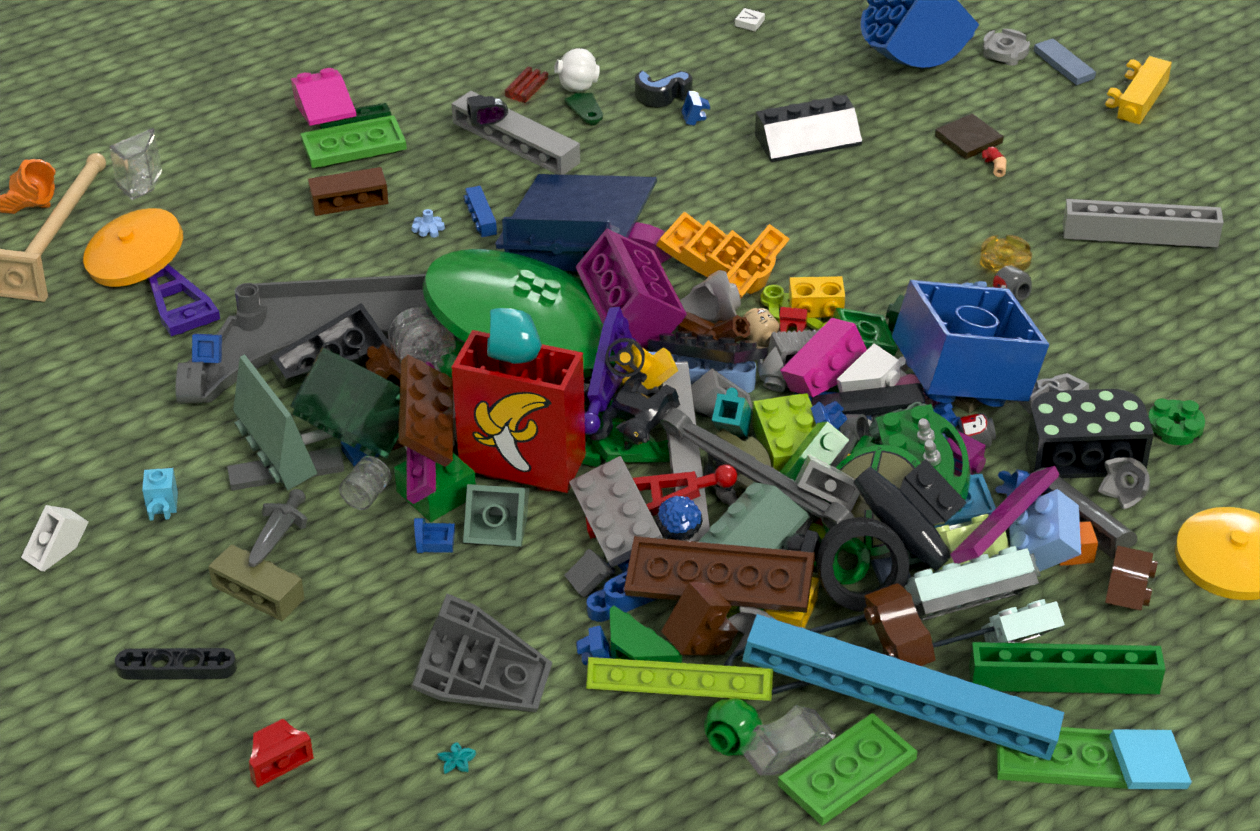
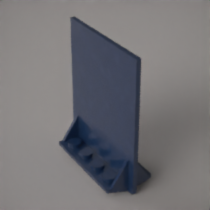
M538 174L512 217H504L502 219L503 231L495 243L496 249H504V252L533 258L563 271H577V264L606 229L628 238L657 183V177Z

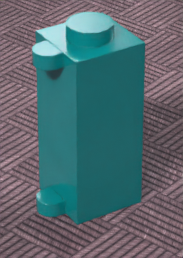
M733 387L727 390L726 395L717 393L712 417L713 424L718 431L725 429L737 437L747 439L753 414L747 400L738 397V391Z

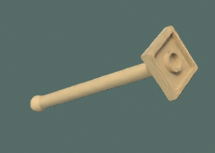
M93 153L88 156L86 165L25 252L0 249L1 297L46 301L48 293L41 255L97 174L106 167V159L103 155Z

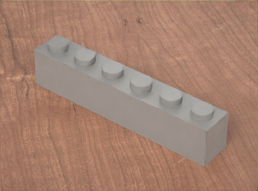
M469 91L452 103L454 124L555 174L564 175L580 163V143L508 109L507 116L498 123L487 126L471 125L466 100L468 97L479 95L473 91ZM497 106L494 107L495 110H500L502 108Z
M1066 199L1063 218L1064 239L1148 243L1153 245L1218 247L1223 227L1221 207Z

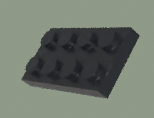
M676 331V335L662 333L659 334V338L648 340V351L658 352L664 347L674 355L732 364L765 359L768 347L757 346L756 341L743 340L740 343H735V338L720 337L718 340H715L713 335L698 334L697 337H694L690 331Z

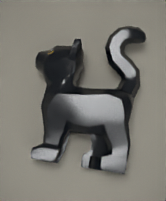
M639 371L637 374L629 377L621 391L613 399L612 405L602 415V428L594 434L587 435V437L593 441L605 440L612 432V419L620 418L625 420V422L619 424L616 429L622 432L624 436L625 450H629L633 445L649 442L651 429L660 423L666 411L681 405L676 389L666 384L660 390L656 386L648 390L641 384V382L647 379V375Z

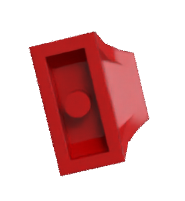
M281 719L253 734L252 755L249 760L250 776L255 786L258 788L314 759L309 735L304 731L295 729L285 719Z

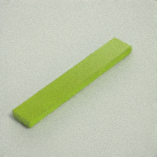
M588 657L586 689L771 701L773 669Z

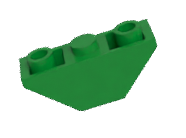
M614 605L609 608L611 659L682 663V654L672 643H668L658 636L651 628H646L629 613L623 612Z

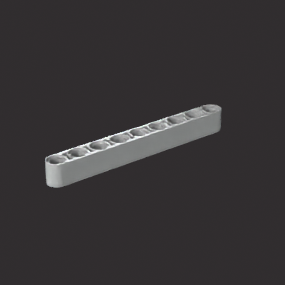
M675 362L678 372L662 383L661 387L667 384L676 389L681 404L677 409L684 412L693 424L696 425L688 362ZM666 431L667 440L669 441L668 451L671 474L695 471L697 477H702L699 447L686 438L676 439ZM688 486L673 487V493ZM705 488L700 489L701 496L692 499L702 513L703 522L698 533L694 534L692 539L686 541L698 542L710 529Z

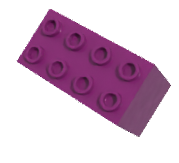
M606 229L576 266L602 324H604L609 308L620 307L624 318L628 320L632 337L644 349L648 350L649 339L659 338V334L662 333L671 334L687 315L654 250L614 231Z

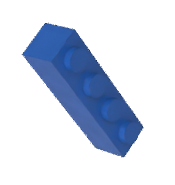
M481 186L465 188L464 202L467 204L468 212L471 213L473 223L475 222L476 231L480 232L481 237L497 235L496 220Z

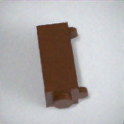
M384 343L378 349L371 346L367 349L369 359L365 364L372 386L394 403L400 396L402 358Z

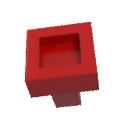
M780 308L781 332L785 331L787 333L789 327H795L797 332L799 330L802 332L807 328V309Z

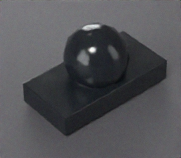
M807 530L806 535L793 534L788 537L784 543V550L814 552L813 573H817L816 556L822 541L818 533Z

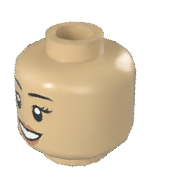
M753 308L743 316L750 323V335L746 338L750 341H756L757 346L769 347L771 333L780 331L779 322L767 309Z

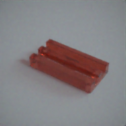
M528 66L505 89V97L526 103L548 80V72L544 71L540 74L539 69L532 71V67Z

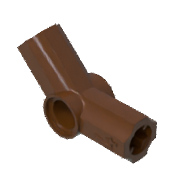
M686 312L687 315L678 325V331H690L694 337H697L698 334L713 335L715 340H718L720 337L735 338V343L750 335L749 321L746 317H740L739 315L725 321H717L714 324Z

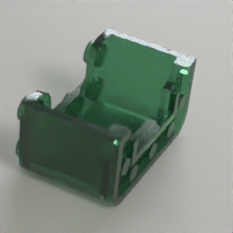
M322 347L290 407L294 408L292 414L306 422L308 420L309 424L354 448L357 443L360 444L359 451L372 458L379 454L387 459L399 438L400 387Z

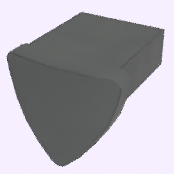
M588 549L585 555L565 574V577L576 591L585 598L605 577L609 578L616 570L614 567L611 568L606 560Z

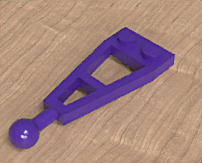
M169 264L148 278L161 323L170 336L182 334L188 330L208 325L220 319L219 310L212 300ZM166 276L170 282L159 285L157 278ZM184 291L196 301L167 311L163 298Z
M620 307L609 308L602 327L587 395L590 401L588 411L585 413V434L587 435L594 434L599 430L600 419L598 414L606 410L624 378L611 372L606 364L605 355L609 345L619 338H630L636 341L631 335L628 320L624 318ZM628 342L614 345L609 351V357L612 349L615 355H617L621 348L627 347ZM617 363L615 364L614 368H615L617 371H620V372H623V373H626V372H627L624 368H622L621 366H619Z

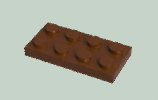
M407 355L401 360L398 442L446 467L453 461V379L447 374L428 366L425 362Z

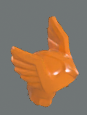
M41 159L24 160L19 169L10 176L9 191L6 194L0 195V213L16 214L19 210L26 207L49 208L51 206L50 201L54 195V176L56 174L51 164Z

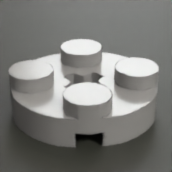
M1002 29V33L996 34L995 30H993L984 37L983 55L987 59L1002 61L1010 66L1017 65L1018 60L1028 55L1030 42L1026 41V35L1017 30Z

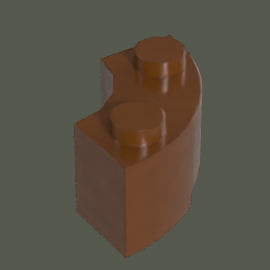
M1117 545L1105 603L1141 611L1142 606L1149 607L1152 589L1146 588L1148 577L1155 578L1158 561L1152 560L1153 553Z
M896 583L864 595L867 605L864 608V615L868 624L874 626L883 646L884 655L918 666L936 661L931 634L919 618L912 596L907 590Z

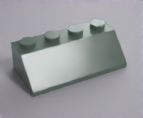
M753 482L698 542L781 549L787 538L804 524L809 515L776 486Z

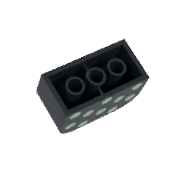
M1121 389L1049 391L1036 397L1032 403L1025 451L1031 473L1041 468L1055 466L1060 474L1059 477L1062 479L1106 477L1108 472L1105 467V461L1114 458H1134L1140 461L1147 469L1154 433L1144 403L1133 393Z

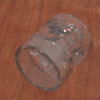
M365 456L361 458L352 472L340 484V495L353 508L358 510L369 509L379 496V493L391 481V472L381 460L372 456Z

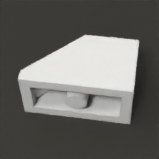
M873 344L837 378L839 393L895 386L901 377L899 360L876 344Z
M46 505L21 558L38 570L46 571L77 548L88 525V521L70 509Z

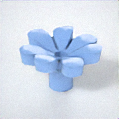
M426 209L423 211V217H416L414 219L411 229L414 233L419 232L420 236H427L429 233L431 237L435 238L439 236L438 230H444L445 225L440 217H433L432 210Z

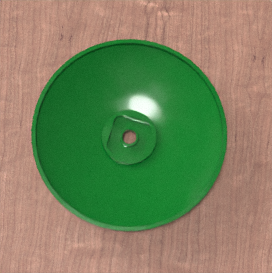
M469 249L455 251L437 258L429 266L423 282L424 299L438 321L460 340L466 342L472 330L490 333V310L509 308L521 310L531 316L541 344L582 352L584 378L592 377L603 324L582 280L542 261L497 250ZM613 349L611 350L610 356L615 355ZM614 361L610 362L614 367L616 363Z

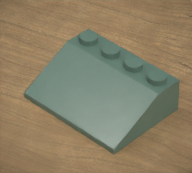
M244 354L239 359L233 407L238 420L234 424L242 437L247 435L245 439L253 452L259 451L257 456L265 468L269 465L271 466L268 470L276 483L281 481L285 488L290 490L316 475L317 471L292 415Z

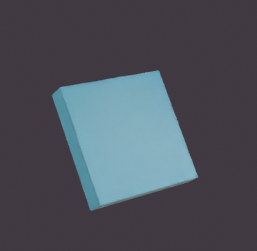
M1113 729L1109 737L1128 789H1188L1192 782L1172 730Z

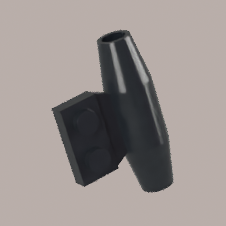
M927 459L904 477L900 489L871 466L854 480L855 487L873 514L899 536L908 551L934 571L941 568L951 558L950 554L952 552L934 526L946 523L967 502Z

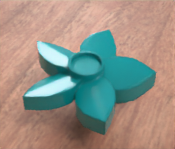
M456 742L451 746V752L438 753V758L446 762L444 764V774L450 772L456 766L461 772H469L468 762L476 756V751L470 748L462 749L460 744Z

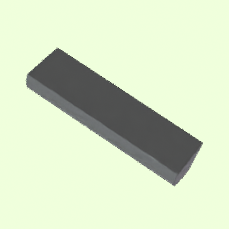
M1058 476L1041 494L1043 496L1058 489L1079 505L1080 522L1091 521L1098 541L1097 547L1112 559L1115 558L1117 545L1130 548L1137 543V535L1061 477Z

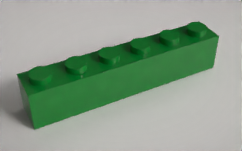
M972 642L969 674L971 683L986 686L996 691L1160 694L1165 674V664L1161 646Z

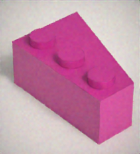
M831 318L780 371L790 391L800 394L807 393L808 396L815 397L837 385V378L866 352L867 348L855 323Z

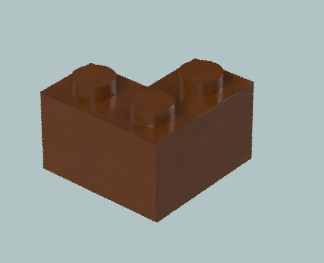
M689 582L661 632L682 655H725L732 646V641L737 635L738 630L726 618L732 607L731 604L711 583Z

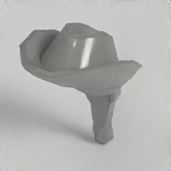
M721 270L716 271L707 277L705 281L694 286L690 294L680 300L685 312L692 313L712 323L720 320L725 321L736 316V310L741 306V298L737 286L734 283H729L727 273Z

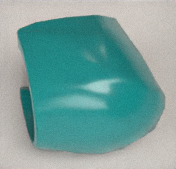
M509 308L490 310V338H488L487 342L488 357L513 364L527 363L534 360L542 344L531 316L524 311Z

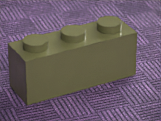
M232 544L208 566L212 587L280 621H283L305 599L302 579L292 572L289 573L277 567L274 563L265 560L256 567H251L248 565L251 552L245 549L242 550Z

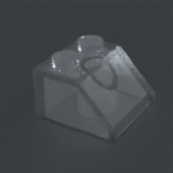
M151 128L109 146L117 187L131 200L154 191L162 172L155 129Z

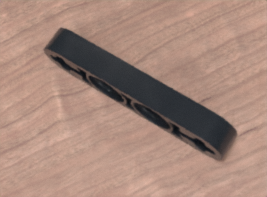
M227 648L125 649L115 657L117 674L119 677L127 680L226 679L231 677L237 670L235 654ZM159 660L168 661V664L164 667H153V664ZM189 660L199 661L197 666L191 668L183 666Z

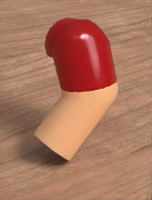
M988 147L987 150L982 152V158H985L987 163L993 161L994 175L1003 177L1006 173L1007 160L996 147Z

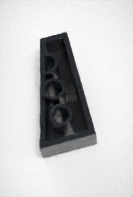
M360 303L272 355L268 367L284 389L316 379L315 375L339 372L365 364L369 359L367 355L369 347L373 346L378 349L384 343L391 349L392 345L364 305Z

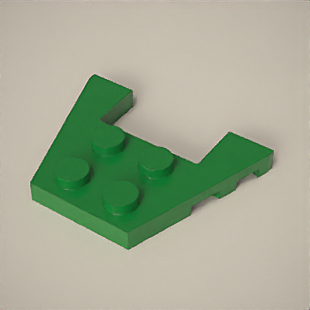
M613 400L609 403L606 410L612 405ZM601 411L598 414V417L600 419L599 430L602 428L601 417L605 411ZM620 418L612 419L613 429L610 436L605 440L593 441L590 439L605 462H609L619 456L622 457L624 462H670L669 441L655 442L651 435L649 442L633 445L629 450H625L624 436L622 432L616 429L619 424L625 422V420Z

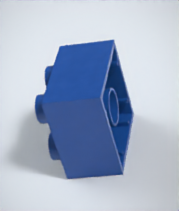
M918 280L909 281L892 334V338L906 359L907 366L913 370L922 384L925 395L941 403L954 402L956 396L974 397L981 403L993 407L1005 405L1006 400L1029 402L1049 347L1047 340L1009 289Z

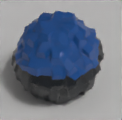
M673 496L661 503L655 521L662 537L665 539L686 541L692 539L694 534L699 532L703 518L698 506L689 497Z

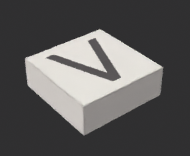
M744 8L735 19V26L755 32L764 22L765 13Z

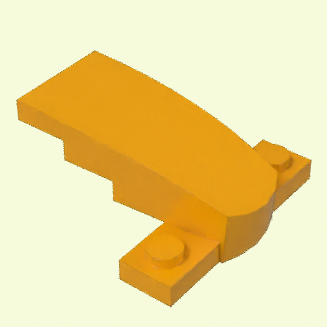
M683 212L659 239L656 246L706 277H709L718 270L725 271L729 283H734L737 286L740 298L742 299L746 293H755L766 285L775 265L777 255L786 246L790 238L769 224L753 244L750 245L733 230L727 235L709 220L703 226L686 212Z

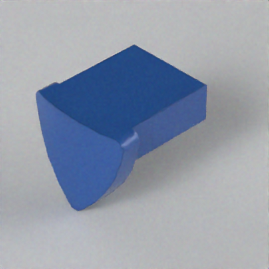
M414 518L417 553H453L455 523H426L424 518Z

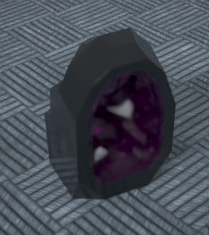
M477 95L468 97L466 100L471 125H493L502 121L508 114L507 104L493 96L484 97Z

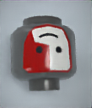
M1004 266L994 276L993 287L1009 289L1018 302L1026 299L1031 293V277L1015 266Z
M984 413L963 416L958 420V427L955 429L986 445L985 449L992 445V440H996L992 418H987Z

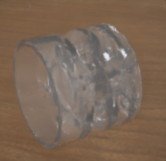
M410 308L401 312L393 320L389 328L388 342L400 362L404 357L410 355L423 362L429 361L435 366L436 370L441 372L439 368L444 365V356L456 351V343L452 333L438 321L431 310L426 308Z

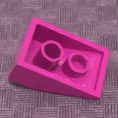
M325 68L320 70V73H301L296 78H291L295 105L310 126L357 116L342 75L337 69Z

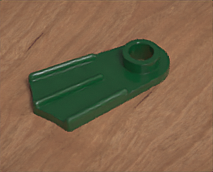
M575 93L565 98V104L586 124L596 125L603 119V113L592 93Z

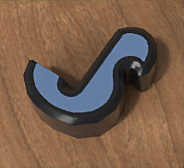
M641 70L635 76V96L641 103L655 108L665 107L671 104L675 98L685 101L688 91H692V75L686 71H678L653 81L648 74Z

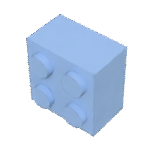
M1058 489L1038 497L1010 525V547L1016 546L1017 551L1028 548L1029 554L1034 553L1035 563L1039 571L1081 555L1079 505Z

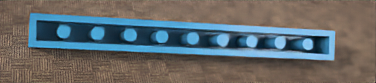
M759 614L756 615L742 660L749 664L773 669L774 672L1049 761L1058 742L1064 712L1052 709L1051 707L1027 701L1017 696L999 692L986 686L974 684L955 676H949Z

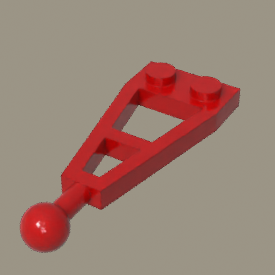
M725 464L719 466L715 473L702 477H697L695 471L635 477L633 480L639 491L651 490L653 502L646 505L653 517L657 515L661 503L668 498L687 496L692 500L701 496L700 489L717 484L723 488L733 486L738 476L734 467ZM688 486L663 497L662 488ZM586 517L587 532L591 539L596 538Z

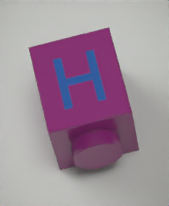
M959 432L967 449L970 475L981 472L986 463V458H984L986 445ZM949 438L947 441L953 453L954 474L961 476L963 468L962 454L955 442Z

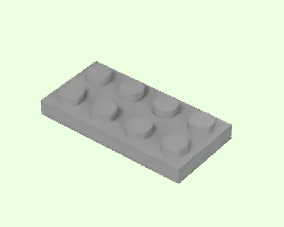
M621 456L569 481L611 568L630 559L634 536L663 539Z

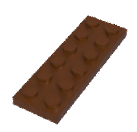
M634 536L624 592L626 596L679 601L689 582L711 583L731 606L807 613L815 556L814 552Z

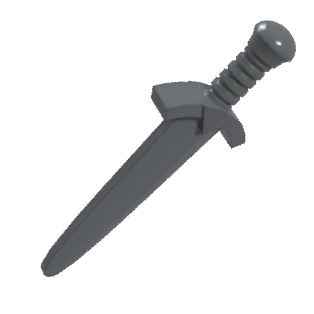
M291 490L286 504H263L262 515L270 516L253 546L249 556V566L256 567L271 553L293 523L300 529L306 528L308 518L296 509L298 505L304 503L306 498L302 490Z

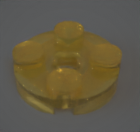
M998 235L991 236L981 245L980 265L996 273L1008 265L1025 271L1031 265V246L1027 241L1017 236L1006 235V239H998Z

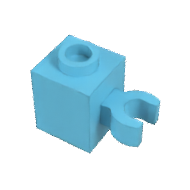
M173 468L144 470L142 491L149 520H154V514H164L165 519H169L171 513H177L178 490Z

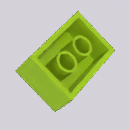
M807 393L753 401V430L757 440L763 445L770 457L771 467L778 472L781 471L816 425L811 411L812 404Z

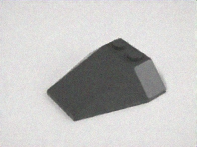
M447 593L426 641L411 682V689L440 701L536 712L553 662L476 605Z

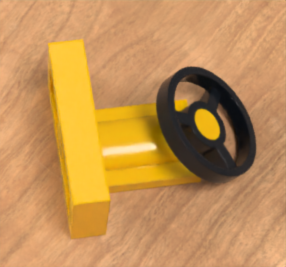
M619 338L613 341L606 351V364L611 372L625 377L622 379L623 385L630 376L640 371L647 375V379L641 382V384L649 390L655 386H660L678 372L670 351L664 347L652 355L642 348L637 341L630 338ZM628 342L627 347L621 348L617 355L609 357V351L614 345ZM614 361L629 373L617 371L610 362Z

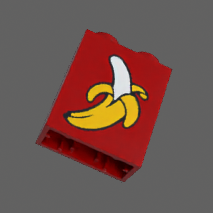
M472 330L452 365L458 457L475 473L483 474L490 479H506L533 485L544 491L556 490L568 493L571 487L569 481L575 478L586 455L583 353L542 344L534 360L527 363L513 364L488 357L487 342L488 338H490V333Z

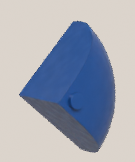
M867 0L869 6L862 12L861 17L862 35L877 52L894 62L921 68L938 66L952 59L972 39L975 30L979 26L958 0Z

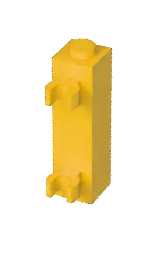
M1152 56L1148 57L1144 65H1141L1137 60H1129L1126 67L1132 68L1134 71L1128 70L1125 77L1133 81L1124 94L1117 88H1110L1107 95L1112 96L1114 99L1108 98L1105 105L1109 108L1119 107L1118 119L1140 125L1168 83L1172 62Z

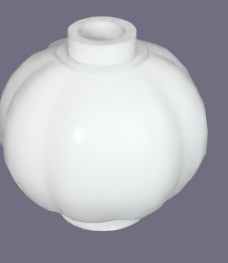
M579 48L565 53L561 60L556 61L554 69L555 74L559 76L561 85L566 90L576 93L583 92L589 89L592 83H596L600 71L594 56L589 51Z

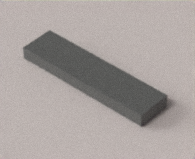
M340 447L308 452L317 471V474L314 476L344 472ZM260 460L227 466L231 491L276 483L268 470L271 466L269 465L265 468Z

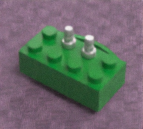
M932 404L916 406L912 409L896 413L891 412L884 416L876 417L882 445L902 448L913 454L921 463L927 459L959 495L966 500L971 476L965 443L955 427L933 411ZM942 433L951 438L961 451L963 468L960 477L954 476L953 453Z

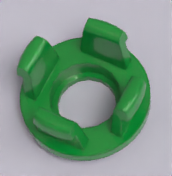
M857 537L851 538L842 544L836 552L833 570L840 584L856 583L864 578L869 571L871 557L863 541ZM850 548L857 553L858 563L854 569L846 570L839 565L838 554L841 550Z

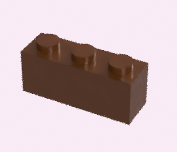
M382 167L308 179L310 200L315 216L389 204L387 183Z

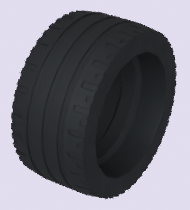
M856 517L836 524L825 534L817 551L816 569L819 580L831 599L847 609L862 612L867 607L864 595L896 583L904 588L909 574V558L903 542L888 525L872 518ZM864 535L875 537L883 542L890 551L892 566L889 575L881 585L873 590L855 592L846 589L840 585L834 575L833 561L836 552L842 544L851 538Z

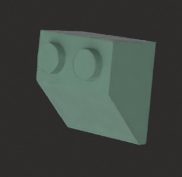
M467 484L463 543L522 547L528 515L529 488Z

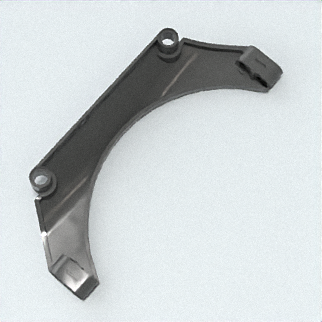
M426 274L254 284L243 283L235 288L237 316H229L216 334L222 335V362H192L191 358L188 362L178 363L176 375L177 403L212 402L237 381L239 359L245 354L253 366L258 369L268 364L272 355L360 303L364 305L389 342H395L391 335V329H393L392 320L399 319V312L403 314L408 313L409 307L414 312L419 307L424 312L429 311L436 324L444 327L433 315L424 299L423 282Z

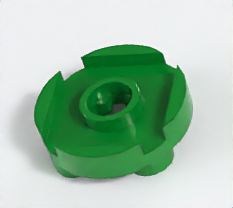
M1160 398L1154 402V406L1150 409L1148 415L1153 433L1155 432L1162 436L1161 441L1167 444L1188 445L1193 443L1194 438L1198 436L1200 438L1203 434L1205 417L1199 410V404L1195 401Z

